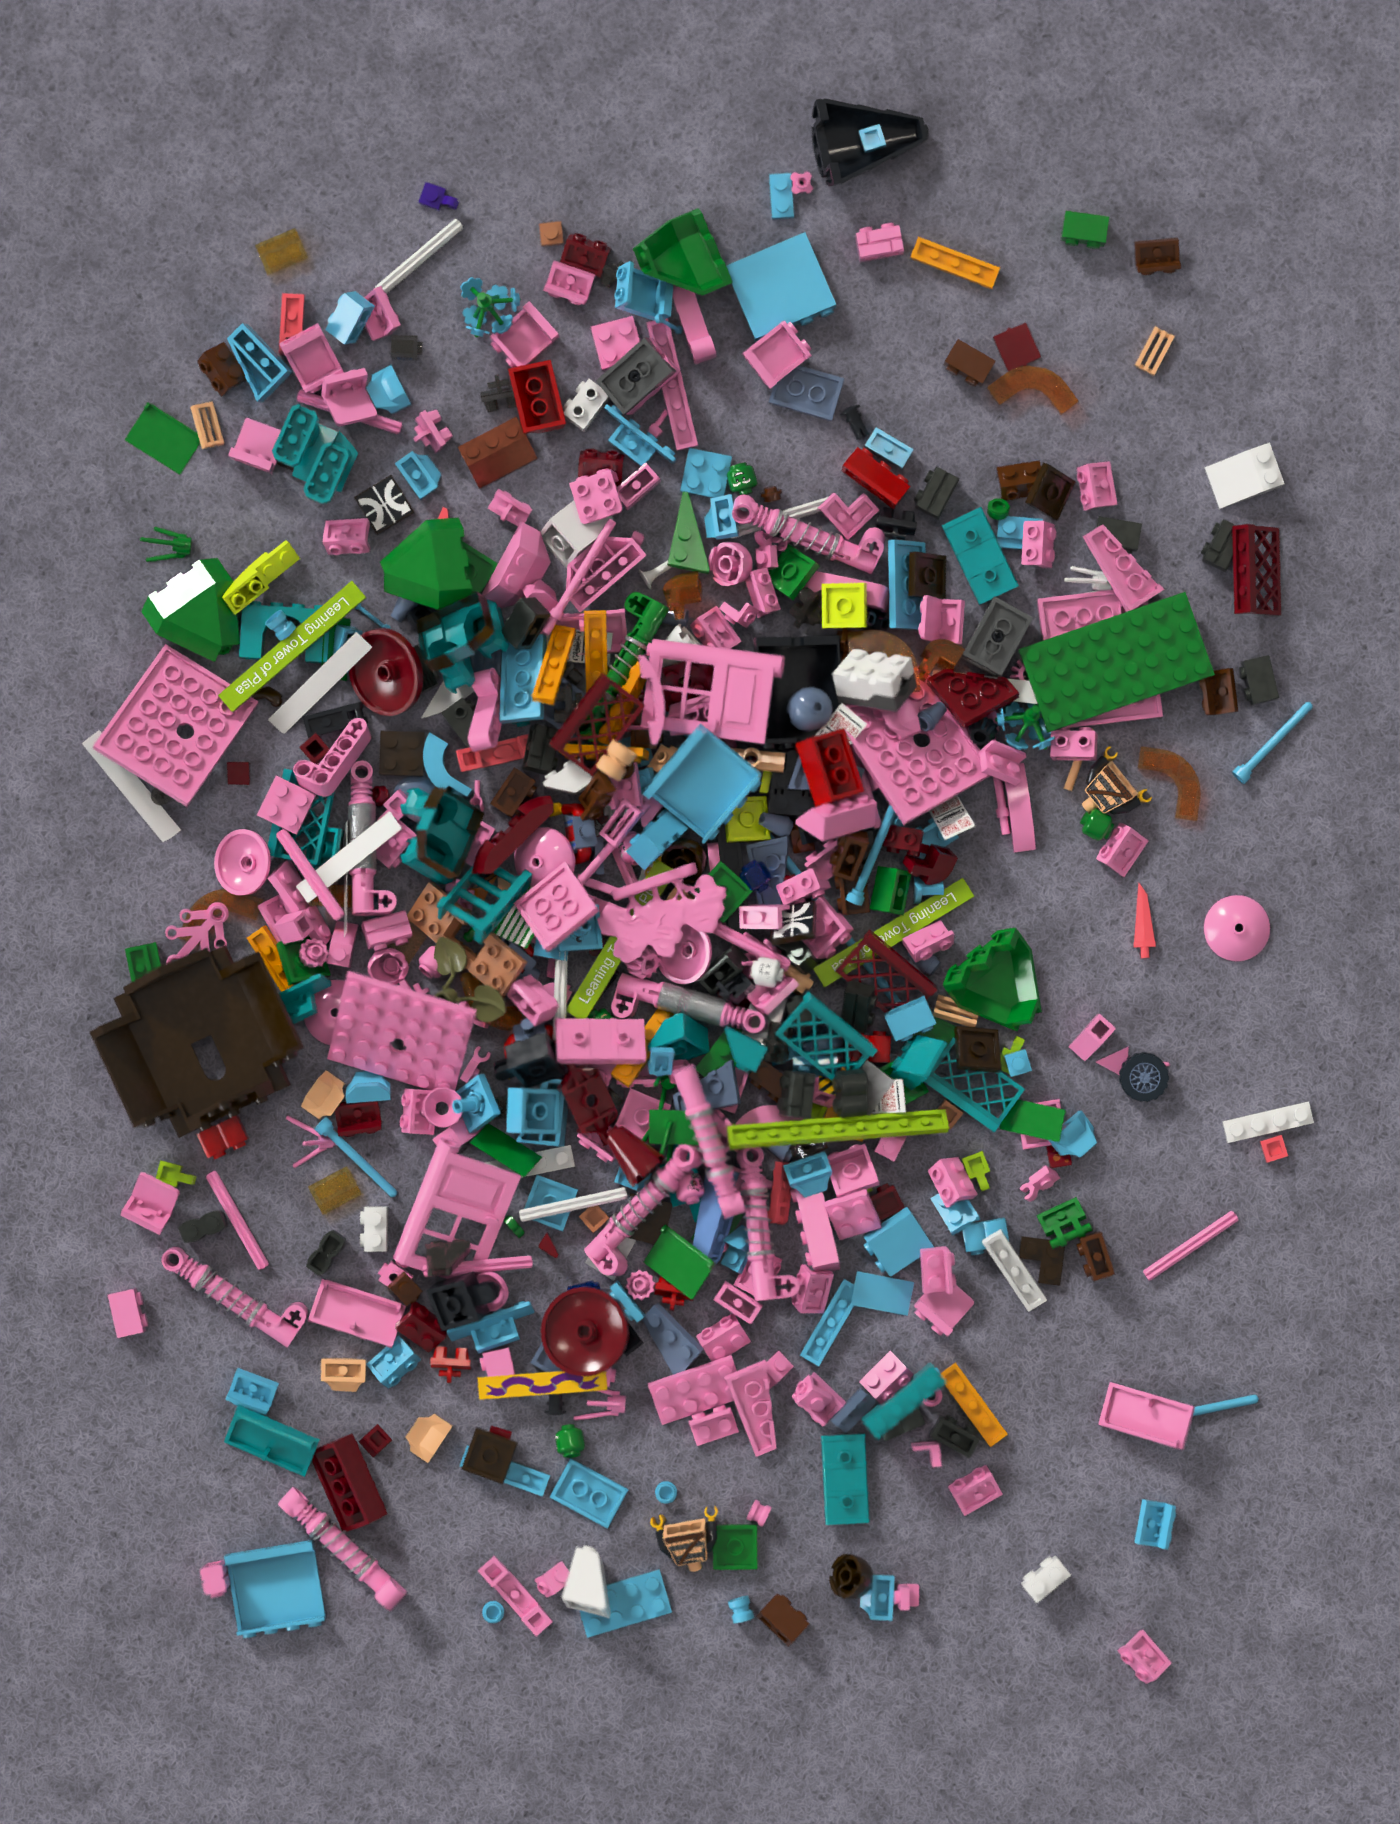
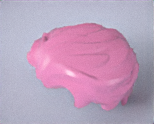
M393 948L375 952L369 959L367 971L371 978L393 985L404 980L409 970L405 955Z

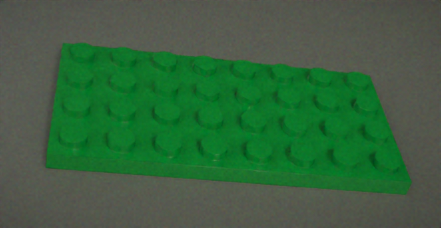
M1186 592L1018 649L1037 705L1040 708V714L1047 733L1215 675Z

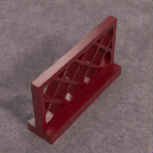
M1255 524L1232 526L1234 614L1280 616L1279 528L1255 526ZM1269 532L1272 534L1271 544L1266 539ZM1261 543L1266 549V551L1263 554L1258 548L1261 545ZM1255 555L1259 559L1257 563H1255ZM1269 555L1272 557L1271 566L1266 560ZM1262 565L1267 571L1264 576L1259 571ZM1269 577L1273 580L1272 587L1267 583ZM1256 578L1259 580V583H1258L1257 586H1256ZM1262 587L1267 592L1264 598L1259 592L1262 589ZM1256 599L1260 603L1258 607L1256 605ZM1270 599L1273 601V610L1267 604Z
M601 673L551 739L549 745L593 776L598 769L596 764L600 760L598 753L604 752L602 755L608 754L606 749L597 750L596 737L609 736V743H611V735H616L614 740L619 741L645 705L605 674ZM611 685L618 690L619 700H606V691ZM622 694H624L628 698L622 699ZM633 701L638 707L634 713L624 715L623 702ZM620 702L621 715L609 717L607 704ZM604 705L606 717L593 719V708ZM590 714V720H585ZM625 717H630L625 723ZM622 718V729L611 732L609 720ZM606 720L608 733L595 735L594 722ZM591 723L592 735L580 737L579 727L581 724ZM575 732H576V733H577V737L572 738V736H573V735L575 734ZM593 738L595 750L582 752L580 740ZM569 741H578L579 753L569 754L563 749ZM595 754L596 763L591 769L584 765L582 755ZM574 756H580V761L574 758Z
M871 929L868 930L860 943L835 970L848 982L857 978L858 982H861V978L874 977L876 996H878L877 992L890 991L891 1003H881L877 999L876 1006L884 1013L890 1011L887 1007L894 1009V1006H901L910 1002L909 990L918 989L924 994L923 996H925L926 1000L937 991V986ZM864 945L872 950V958L859 959V951ZM857 954V959L852 960L854 956ZM885 961L888 963L889 972L876 973L875 962ZM873 962L874 974H860V963ZM857 963L858 975H848L843 969L847 964ZM902 975L905 978L906 986L893 987L892 976ZM889 976L890 988L877 989L876 977ZM906 990L907 1002L894 1003L893 991Z

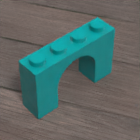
M252 601L242 609L239 657L241 659L260 660L263 657L264 638L268 629L265 623L275 612L282 610L286 614V618L295 619L302 624L323 605H314V609L305 608V604H292V607H283V603L270 602V606H263L259 601ZM329 631L325 633L323 662H326L328 659ZM323 636L306 650L305 661L307 663H322Z
M930 1362L913 1375L912 1381L884 1404H878L862 1417L865 1425L877 1439L947 1383Z

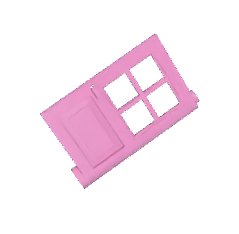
M653 639L652 643H648L647 656H650L649 662L654 668L659 681L661 680L663 658L687 661L683 688L661 685L662 690L683 692L679 718L664 717L662 730L691 734L701 723L718 738L765 744L773 677L782 678L785 665L784 656ZM691 662L715 665L711 691L688 688ZM650 678L646 680L645 707L643 708L641 727L648 728L647 721L656 720ZM687 693L711 696L707 722L684 719Z
M440 1138L393 1255L395 1263L403 1268L409 1266L423 1271L424 1265L444 1263L452 1243L476 1250L472 1261L488 1259L521 1175L456 1154L460 1149V1144L448 1138ZM433 1207L458 1215L450 1236L425 1228ZM462 1217L486 1225L478 1246L454 1238ZM423 1233L447 1241L440 1261L415 1254ZM448 1275V1276H439V1277H442V1278H445V1279H449V1278L456 1277V1276H459V1275Z

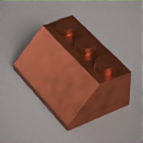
M517 417L458 447L479 489L538 459L526 434H523Z

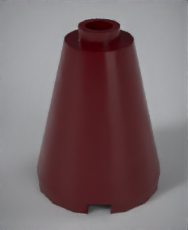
M614 1126L607 1133L608 1138L606 1142L632 1187L643 1181L656 1169L658 1163L661 1164L666 1159L659 1151L624 1126L619 1128Z

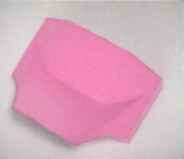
M538 579L533 584L526 585L522 589L526 598H536L549 613L558 604L556 592L541 579Z
M909 698L897 712L880 709L888 728L895 731L899 741L916 735L921 731L919 718Z

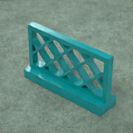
M284 769L282 778L298 786L294 771ZM335 791L327 797L317 795L319 798L313 802L309 810L314 820L306 826L303 823L302 829L299 830L297 835H293L288 831L298 846L299 844L295 838L305 832L310 842L303 847L299 846V848L303 852L313 845L316 850L314 860L308 859L310 864L320 865ZM322 802L325 810L322 815L317 817L312 808ZM272 823L268 842L270 856L292 860L289 855L284 854L285 849L276 837V834L284 828ZM317 823L320 828V834L313 839L308 829Z
M809 991L803 997L802 1003L775 1033L831 1080L835 1078L834 1068L846 1067V1070H849V1066H852L850 1070L859 1069L870 1056L873 1057L878 1051L874 1044ZM806 1007L812 1014V1021L800 1022L799 1014ZM825 1023L828 1025V1034L816 1035V1024ZM812 1025L813 1036L801 1037L800 1026ZM797 1026L796 1038H787L783 1034L788 1027ZM842 1037L845 1047L833 1049L832 1038ZM829 1038V1049L817 1050V1039ZM813 1040L814 1051L804 1052L801 1048V1041ZM858 1050L863 1054L858 1061L849 1062L848 1051ZM845 1052L846 1062L834 1064L833 1053ZM830 1053V1064L820 1065L817 1054Z
M953 1037L924 1082L995 1132L1025 1088L1001 1071L996 1073L999 1084L986 1086L984 1073L989 1072L978 1071L968 1073V1070H965V1074L953 1075L951 1063L957 1062L956 1059L950 1060L949 1050L955 1044V1038ZM947 1055L948 1061H942ZM940 1064H949L950 1076L940 1077L934 1073ZM982 1074L984 1086L971 1088L969 1076ZM966 1076L968 1089L958 1090L955 1088L953 1078ZM1001 1077H1002L1004 1080H1006L1007 1083H1002V1082H1001ZM945 1079H951L952 1085ZM1013 1085L1018 1089V1092L1014 1097L1004 1099L1002 1086ZM1000 1087L1002 1099L989 1101L987 1088ZM984 1089L986 1102L976 1103L973 1101L971 1091ZM963 1092H969L970 1098L966 1096ZM1005 1101H1010L1007 1107H1005ZM1002 1102L1004 1111L997 1118L991 1114L989 1104ZM986 1104H987V1109H988V1111H987L986 1109H984V1108H983L982 1106H980V1105H986Z

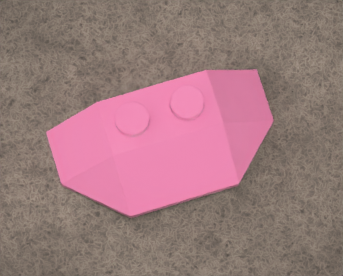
M522 521L520 522L481 595L487 598V600L495 602L500 608L515 605L520 598H526L522 589L526 585L533 584L538 579L542 580L551 563L540 531Z
M608 537L570 602L579 612H582L646 556V553L633 538ZM595 541L567 565L566 589Z

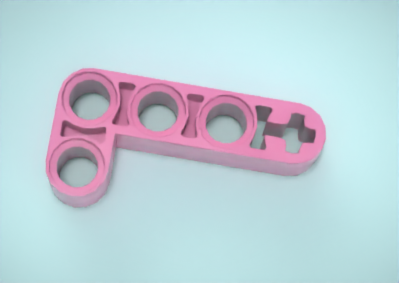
M674 285L672 299L677 314H679L684 334H686L691 354H693L694 363L698 364L716 358V350L706 328L695 293Z
M819 571L814 573L801 590V592L822 597V584L867 583V607L873 610L874 608L880 609L881 612H888L889 608L888 587Z
M494 668L474 672L475 681L472 687L478 696V701L468 735L469 746L474 752L496 747L502 723L499 721L501 678Z
M362 718L351 720L319 765L307 760L297 762L294 765L293 771L299 786L322 797L330 796L371 740V734L366 721Z

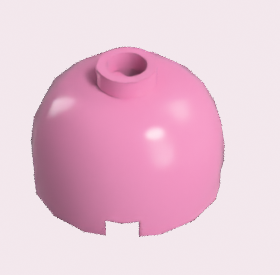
M722 542L710 552L708 558L709 571L712 570L715 576L713 579L720 585L733 586L744 582L752 570L753 561L751 554L740 543Z

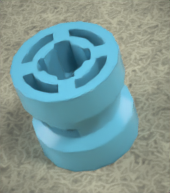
M282 610L275 612L265 623L270 630L275 631V636L280 641L287 638L296 629L294 623L286 619V614Z
M748 1595L728 1601L729 1608L734 1612L732 1615L733 1623H741L755 1618L753 1610L749 1609L750 1599Z

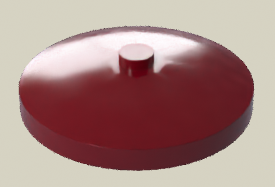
M376 628L363 633L360 636L372 648L348 671L351 685L356 695L367 708L383 716H395L408 711L418 701L423 687V670L417 652L403 635L392 629Z
M579 1287L562 1293L549 1305L541 1324V1340L547 1356L559 1369L575 1376H594L612 1368L625 1352L629 1339L628 1320L622 1306L610 1294L596 1288Z

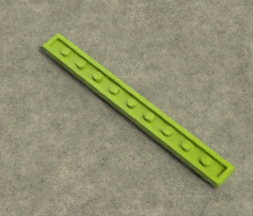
M946 1109L848 1118L835 1117L727 1126L729 1149L731 1150L948 1133L949 1125Z

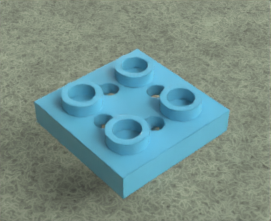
M600 912L596 913L557 945L558 952L602 949V934L597 922Z
M485 1074L477 1075L456 1091L461 1099L453 1101L452 1108L456 1114L462 1113L469 1133L477 1132L501 1114Z

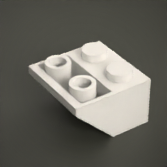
M571 760L563 764V770L558 773L554 770L545 776L546 781L543 784L546 789L574 795L584 791L592 779L591 775Z

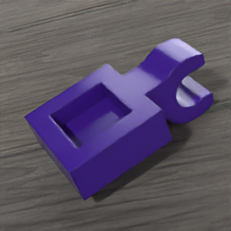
M425 182L418 203L440 211L442 205L456 210L459 201L457 198L446 196L447 190L445 188Z

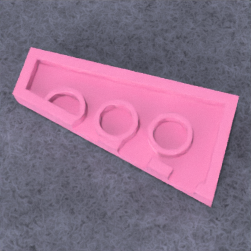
M766 1360L724 1376L755 1456L758 1457L777 1449Z

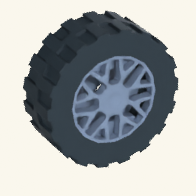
M1135 1053L1133 1056H1129L1121 1065L1119 1082L1125 1093L1132 1099L1140 1102L1156 1100L1158 1096L1164 1093L1165 1088L1168 1086V1069L1164 1062L1152 1053Z

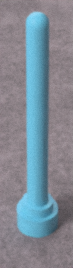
M1306 702L1245 765L1237 766L1232 771V774L1241 783L1245 784L1251 778V771L1312 709V703Z
M891 805L887 809L855 888H852L846 896V900L853 904L862 906L864 902L865 892L863 890L895 816V811Z
M327 1117L321 1120L314 1130L319 1135L328 1136L390 1197H396L397 1190L341 1136H338V1133L333 1130V1122Z
M1249 1395L1196 1406L1193 1416L1255 1404L1259 1398L1257 1395Z

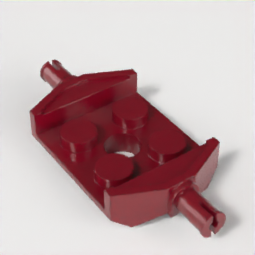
M687 661L662 667L660 684L683 688L684 684H680L678 680L685 676ZM691 662L688 688L711 691L714 666ZM662 690L664 710L669 712L670 705L681 702L683 692ZM645 691L641 692L638 697L640 702L644 701ZM687 693V700L702 695Z
M566 1064L568 1073L558 1085L557 1090L562 1091L579 1128L576 1130L577 1133H597L603 1146L608 1145L606 1142L608 1138L607 1130L609 1125L616 1119L618 1111L598 1068H580L576 1064ZM590 1094L595 1098V1103L591 1107L586 1102Z

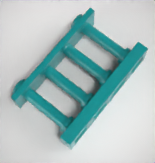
M472 866L449 894L439 900L437 904V918L441 920L447 912L453 914L474 927V940L482 944L512 909L514 902L521 898L529 888L532 873L524 870L520 876H514L503 868L498 867L493 873L511 883L508 890H501L481 878L480 874H473ZM474 883L496 896L498 901L495 905H490L468 892L467 889ZM461 897L486 912V916L483 919H476L454 904Z

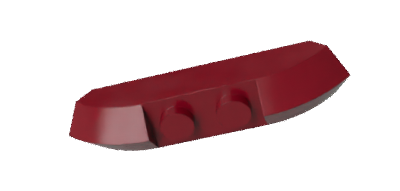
M540 796L525 802L518 808L520 816L516 815L508 822L509 827L504 832L501 830L493 837V843L486 839L475 856L472 873L492 874L553 813L551 796Z

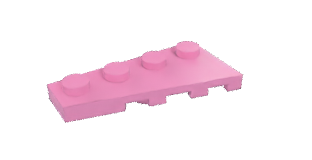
M1100 525L1082 536L1126 612L1135 609L1165 590L1151 578L1149 572L1146 569L1144 570L1131 554L1127 553L1122 544L1104 525Z
M285 859L272 872L268 880L292 913L305 910L314 927V930L308 935L311 939L322 940V943L326 945L332 938L330 929L314 901L312 900L307 903L296 886L302 882V879L292 861Z

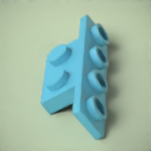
M606 405L604 407V410L621 423L608 439V442L640 467L647 463L656 451L672 464L676 462L675 452L666 445L663 448L656 443L658 439L651 433L647 432L644 434L639 430L641 426L631 418L629 421L622 416V412L615 405L612 407Z
M521 1301L513 1307L498 1309L493 1314L484 1316L480 1321L446 1331L451 1341L472 1335L479 1354L519 1340L520 1337L514 1320L533 1314L534 1308L530 1301Z

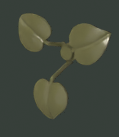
M440 937L434 950V959H436L438 964L437 971L441 975L451 973V976L447 983L442 986L443 991L438 992L435 997L455 1004L473 1001L471 1008L477 1010L475 1017L483 1022H491L504 1015L506 1012L505 1001L502 995L489 985L476 987L474 997L462 998L458 997L454 989L449 988L455 978V972H460L466 967L467 955L463 947L446 937Z

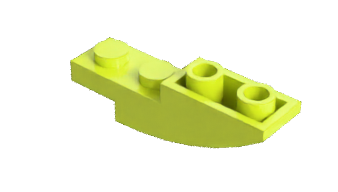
M285 540L269 554L267 552L263 553L249 565L231 584L222 598L233 614L236 615L269 589L268 584L300 560V557L291 544Z

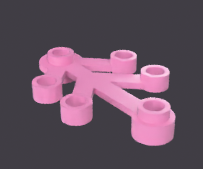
M214 902L209 905L207 910H181L179 916L180 920L184 923H189L194 919L206 920L201 926L177 928L170 925L166 928L165 934L170 940H174L177 937L192 936L176 955L174 954L167 958L166 964L174 959L177 960L189 955L199 942L201 950L208 947L210 951L208 931L213 925L216 938L213 941L214 947L216 949L220 948L216 945L218 940H223L224 945L227 946L223 930V922L227 920L229 915L226 905L221 902ZM214 910H221V915L215 916L213 914ZM188 912L190 914V918L183 919V913ZM170 929L176 931L174 936L168 935Z

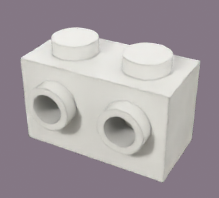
M590 379L586 383L582 381L575 391L578 393L573 400L569 399L563 406L565 418L583 432L586 431L609 400L604 390Z
M366 1206L364 1211L360 1212V1224L364 1225V1233L360 1234V1247H364V1252H387L388 1206Z
M1050 1556L1040 1563L1041 1567L1035 1572L1032 1570L1023 1577L1024 1581L1021 1584L1036 1603L1071 1576L1056 1556L1052 1558Z

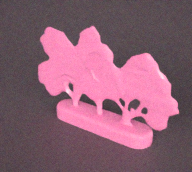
M694 862L611 891L615 901L629 898L630 902L623 909L613 905L606 906L602 912V917H599L597 922L602 934L617 937L618 940L614 944L613 955L620 958L624 963H629L641 957L647 945L653 946L658 955L672 958L675 952V944L679 943L683 936L680 929L682 925L687 924L698 932L713 933L715 931L718 919L725 910L722 901L727 896L726 888L717 886L713 877L709 875H702L696 881L695 886L683 884L684 878L697 873L698 870ZM673 883L677 888L676 895L671 900H662L657 887ZM694 888H699L700 893H697ZM651 890L654 896L653 899L645 906H641L635 900L634 895ZM683 890L686 893L692 892L695 895V899L690 900L685 897ZM679 894L682 896L680 901L677 900ZM632 908L634 910L633 916L629 913Z

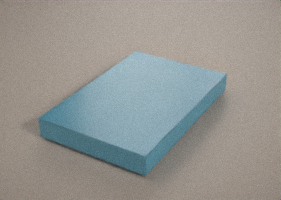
M570 1458L550 1498L608 1529L629 1489Z

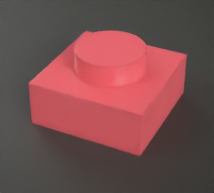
M1282 1135L1260 1141L1266 1162L1288 1156Z

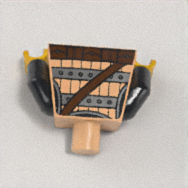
M1111 746L1107 747L1103 756H1100L1090 767L1086 779L1088 786L1085 789L1089 798L1082 803V806L1088 813L1096 808H1099L1104 814L1107 812L1111 814L1129 813L1140 806L1141 803L1149 802L1152 797H1149L1147 800L1143 799L1142 794L1147 789L1137 792L1113 763L1118 752L1114 756H1109L1107 751Z
M708 1506L705 1508L704 1513L708 1517L707 1522L703 1518L664 1525L666 1518L660 1514L661 1523L658 1525L655 1522V1518L652 1517L650 1524L657 1529L655 1534L660 1551L670 1559H673L676 1565L688 1564L691 1572L699 1571L702 1568L701 1562L707 1560V1553L713 1550L717 1540V1522L715 1517L718 1514V1508L716 1506L714 1515L708 1514Z

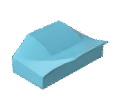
M392 365L372 374V380L366 386V389L376 408L388 410L391 414H394L412 405Z
M411 451L395 463L420 500L438 488V481L442 474L428 455H418Z
M732 494L710 498L711 508L704 519L707 538L718 540L739 536L738 523L732 517L734 505Z
M368 1071L356 1072L351 1083L346 1087V1103L391 1100V1083L384 1076Z
M1082 1110L1077 1111L1063 1124L1059 1142L1048 1140L1060 1156L1070 1154L1082 1157L1097 1143L1093 1133L1094 1127Z
M825 1151L783 1165L790 1187L797 1189L805 1198L827 1190L832 1169Z
M873 1574V1583L870 1590L860 1597V1608L868 1613L870 1620L892 1621L894 1575Z

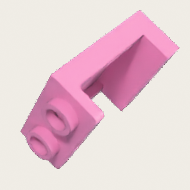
M529 301L523 306V310L511 321L512 325L508 331L502 334L498 332L496 334L493 333L490 336L493 341L490 345L498 354L502 351L507 357L505 359L506 363L511 368L528 365L559 337V334Z
M782 321L742 353L769 389L803 361L812 356L809 353L812 350L804 339L802 341L799 340L796 336L798 331L791 322L787 324L785 321Z
M318 323L279 343L305 393L309 391L314 393L320 390L324 377L344 373Z

